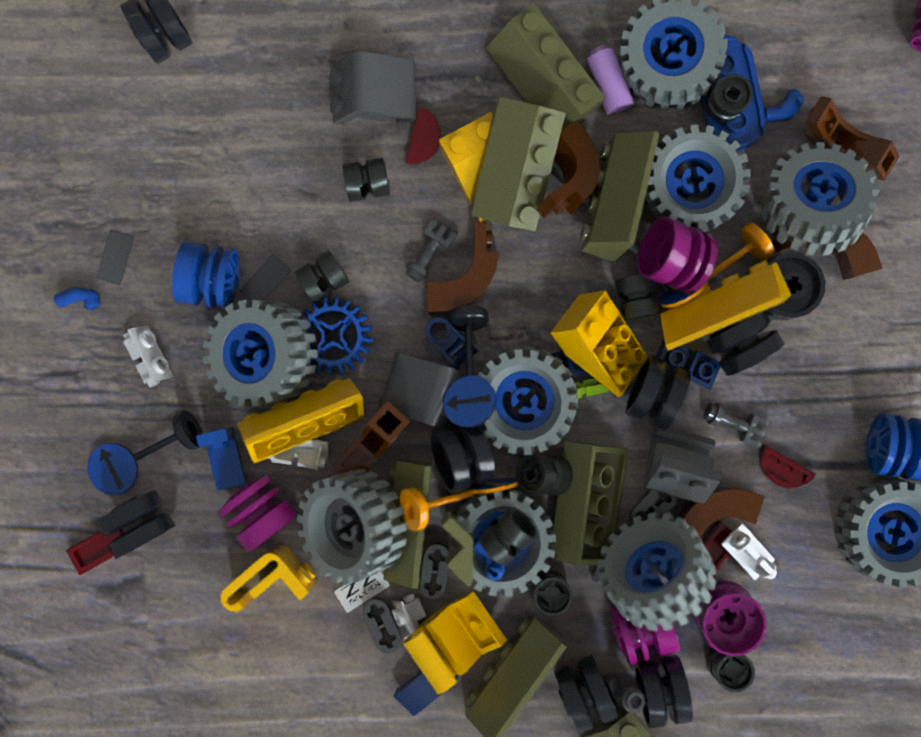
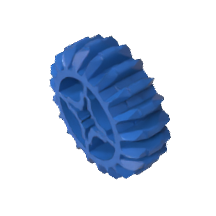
M336 296L334 298L333 305H330L329 299L325 297L322 300L324 306L322 308L317 302H312V307L315 310L314 313L308 309L303 310L304 315L309 317L307 321L311 325V327L306 329V333L311 334L315 325L322 335L316 349L318 350L317 358H311L310 364L314 365L318 362L316 366V372L321 373L324 367L327 366V375L333 376L335 367H337L339 375H344V365L347 364L348 368L354 371L356 370L352 362L354 359L361 364L365 362L364 358L359 355L361 351L370 354L371 349L363 345L364 342L372 343L374 341L373 337L365 336V332L372 331L373 327L371 325H362L369 317L367 314L359 318L357 317L362 309L359 305L350 311L351 300L347 299L342 307L340 297ZM334 312L346 315L343 320H339L334 325H328L320 319L322 316ZM352 322H354L357 329V342L354 348L346 340V332ZM323 327L334 332L339 329L341 334L338 336L341 337L340 341L345 346L334 341L329 343L327 338L330 337L327 336L328 332ZM310 343L311 350H315L312 343ZM334 347H339L348 354L346 357L335 361L322 358L326 352H329Z

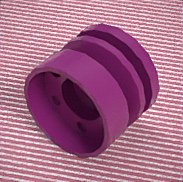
M662 217L648 228L642 238L637 255L638 271L645 278L662 284L666 283L667 286L687 293L695 292L706 283L716 264L718 253L716 239L712 234L688 227L686 224L674 219Z
M269 474L261 479L251 481L230 496L225 505L217 512L221 519L231 512L236 514V517L226 524L228 528L234 527L241 522L245 526L236 539L247 554L297 517L298 514L288 499L276 505L273 504L271 500L280 491L278 486L267 494L264 492L263 489L273 481Z
M728 580L716 581L715 590L707 589L711 595L709 603L706 604L701 601L698 605L702 612L697 616L693 614V619L709 645L719 653L729 656L745 655L756 649L764 639L767 629L766 615L759 603L738 583ZM728 609L727 616L722 617L724 615L723 610Z
M614 604L610 605L611 626L620 652L623 653L630 667L638 664L635 650L639 651L644 662L649 661L648 646L653 645L660 657L680 651L673 622V629L664 630L661 624H658L657 631H650L644 623L641 628L634 626L631 620L627 621Z

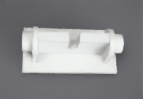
M149 326L128 329V333L123 335L125 339L123 344L126 346L132 360H137L141 357L142 362L136 365V368L143 383L151 388L158 385L162 380L174 377L169 368L168 361L164 358Z
M313 439L267 459H271L272 463L292 465L295 457L299 458L297 466L319 470V468H325L326 463H328L329 442Z
M740 523L721 543L754 580L759 576L773 579L777 575L776 566L772 563L775 559L743 523Z
M414 593L404 596V603L403 601L394 600L391 602L394 610H392L393 618L398 626H402L406 637H404V640L420 626L417 621L426 617L420 599L415 597Z

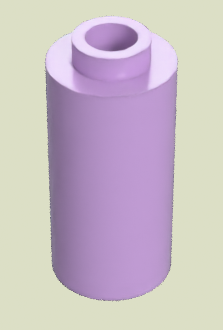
M602 45L591 50V56L586 61L596 86L605 96L602 104L606 114L613 115L633 106L634 101L614 48H607L606 45Z

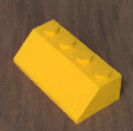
M766 260L749 268L751 274L742 278L739 277L738 273L720 280L723 286L711 290L709 285L694 299L679 306L668 308L667 311L661 313L660 317L667 350L669 351L788 299L791 293L777 262L769 266Z
M350 378L345 380L337 379L316 392L314 390L306 391L298 399L291 402H279L273 405L271 410L264 413L249 414L237 425L251 459L255 464L364 419L363 397Z

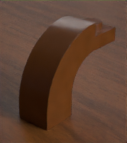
M821 96L815 107L810 110L806 120L809 128L805 136L814 146L816 142H824L825 149H831L832 144L841 145L839 152L844 154L851 149L856 152L854 159L857 162L864 158L869 163L866 172L874 170L877 175L876 179L886 180L899 158V154L891 140L868 135L851 126L842 118L832 98Z
M578 121L561 130L554 160L562 169L564 183L561 187L551 192L536 209L543 219L553 212L559 215L565 209L571 215L587 199L597 185L600 175L598 153L590 136Z
M486 222L474 223V260L467 273L449 282H427L428 314L449 313L455 307L471 305L487 290L496 271L498 252H487V248H492V230H486Z
M864 232L862 235L860 234L858 240L853 245L849 243L845 250L838 253L834 247L832 251L838 262L843 280L883 269L873 243ZM777 240L771 242L774 247V253L790 249L792 244L788 240L783 244Z
M388 400L367 423V427L333 466L340 473L358 469H365L367 472L408 426L411 420Z
M717 487L704 504L690 500L681 509L676 519L680 517L686 521L688 526L691 524L701 539L706 528L721 518L733 517L756 524L765 496L738 487Z

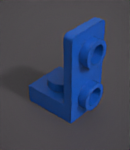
M233 427L196 436L198 447L206 446L218 491L246 483Z

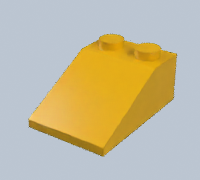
M492 112L439 139V148L470 205H472L493 118ZM478 218L479 222L486 221L485 219Z

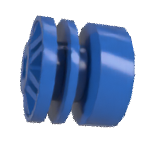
M184 241L177 252L172 274V291L175 302L198 306L204 297L206 307L214 308L217 305L219 309L226 310V306L233 304L239 286L240 256L238 250L227 248L224 251L221 246H215L209 255L207 245Z
M880 413L874 418L866 443V462L872 474L887 475L894 478L901 475L904 479L921 481V419L912 417L907 420L904 416H893L885 413Z

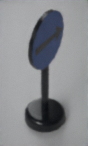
M463 305L449 311L448 321L456 330L465 331L466 376L459 378L450 385L445 393L443 406L446 416L452 423L462 428H473L482 425L491 417L496 407L497 398L495 389L488 380L480 376H473L472 331L480 330L487 325L489 313L480 306Z
M182 410L173 417L172 426L174 434L135 454H132L128 448L121 444L108 443L101 445L92 452L88 460L87 471L90 481L96 489L105 494L117 495L124 493L134 485L138 477L137 460L177 440L185 448L196 450L200 448L198 447L196 436L203 434L202 429L190 412Z

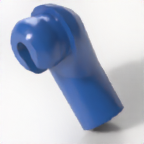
M797 89L787 91L784 98L785 101L781 106L764 107L766 122L792 119L803 106L804 96Z
M73 287L54 295L55 304L61 308L84 301V307L87 310L99 308L101 305L98 299L100 295L91 289Z
M479 536L473 544V549L484 556L487 577L491 580H499L505 572V565L495 562L485 552Z

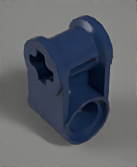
M440 317L433 318L426 325L427 338L454 369L460 370V365L466 360L465 336L459 333L446 319ZM438 322L444 324L447 328L446 336L439 340L433 338L430 334L431 326ZM473 345V354H476L478 350ZM462 347H464V349L456 357H454V354H456Z

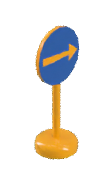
M752 222L746 224L740 233L744 247L714 267L712 274L700 289L687 293L672 287L667 292H664L660 297L659 303L663 308H672L690 301L708 286L711 278L747 253H750L760 261L770 259L774 255V247L767 234Z
M495 478L478 486L473 483L464 492L431 501H426L424 495L416 488L402 490L399 504L403 506L405 512L402 518L407 523V527L413 532L422 530L428 524L429 509L473 497L474 494L492 493L513 488L518 485L517 478Z

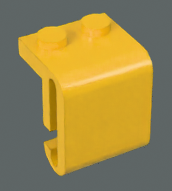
M279 544L271 548L222 591L220 600L227 610L231 612L241 611L279 578L283 580L299 600H302L310 593L318 581L315 579V571L308 563L302 564L289 547ZM275 560L278 563V566L255 587L245 594L240 592V587L270 561Z
M471 591L434 611L404 640L403 645L435 692L441 694L457 683L455 679L457 674L459 676L465 674L481 655L501 647L507 639L474 591Z

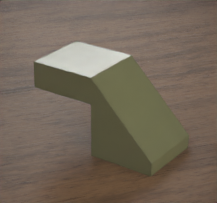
M448 512L441 519V524L460 544L445 558L446 566L469 587L473 583V537L471 532Z

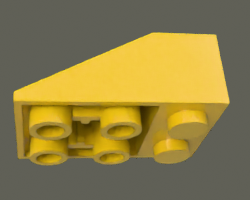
M605 290L580 294L550 332L567 357L617 397H621L648 358Z

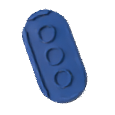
M724 35L723 39L728 40V47L725 53L726 59L717 82L728 74L744 76L753 88L751 103L735 120L729 123H719L713 121L708 116L705 110L706 97L704 95H701L700 101L705 125L715 127L713 134L716 136L722 130L728 133L729 136L725 141L728 144H732L736 140L741 146L736 150L738 152L748 149L761 137L766 126V115L751 50L745 43L742 44L738 41L737 38Z

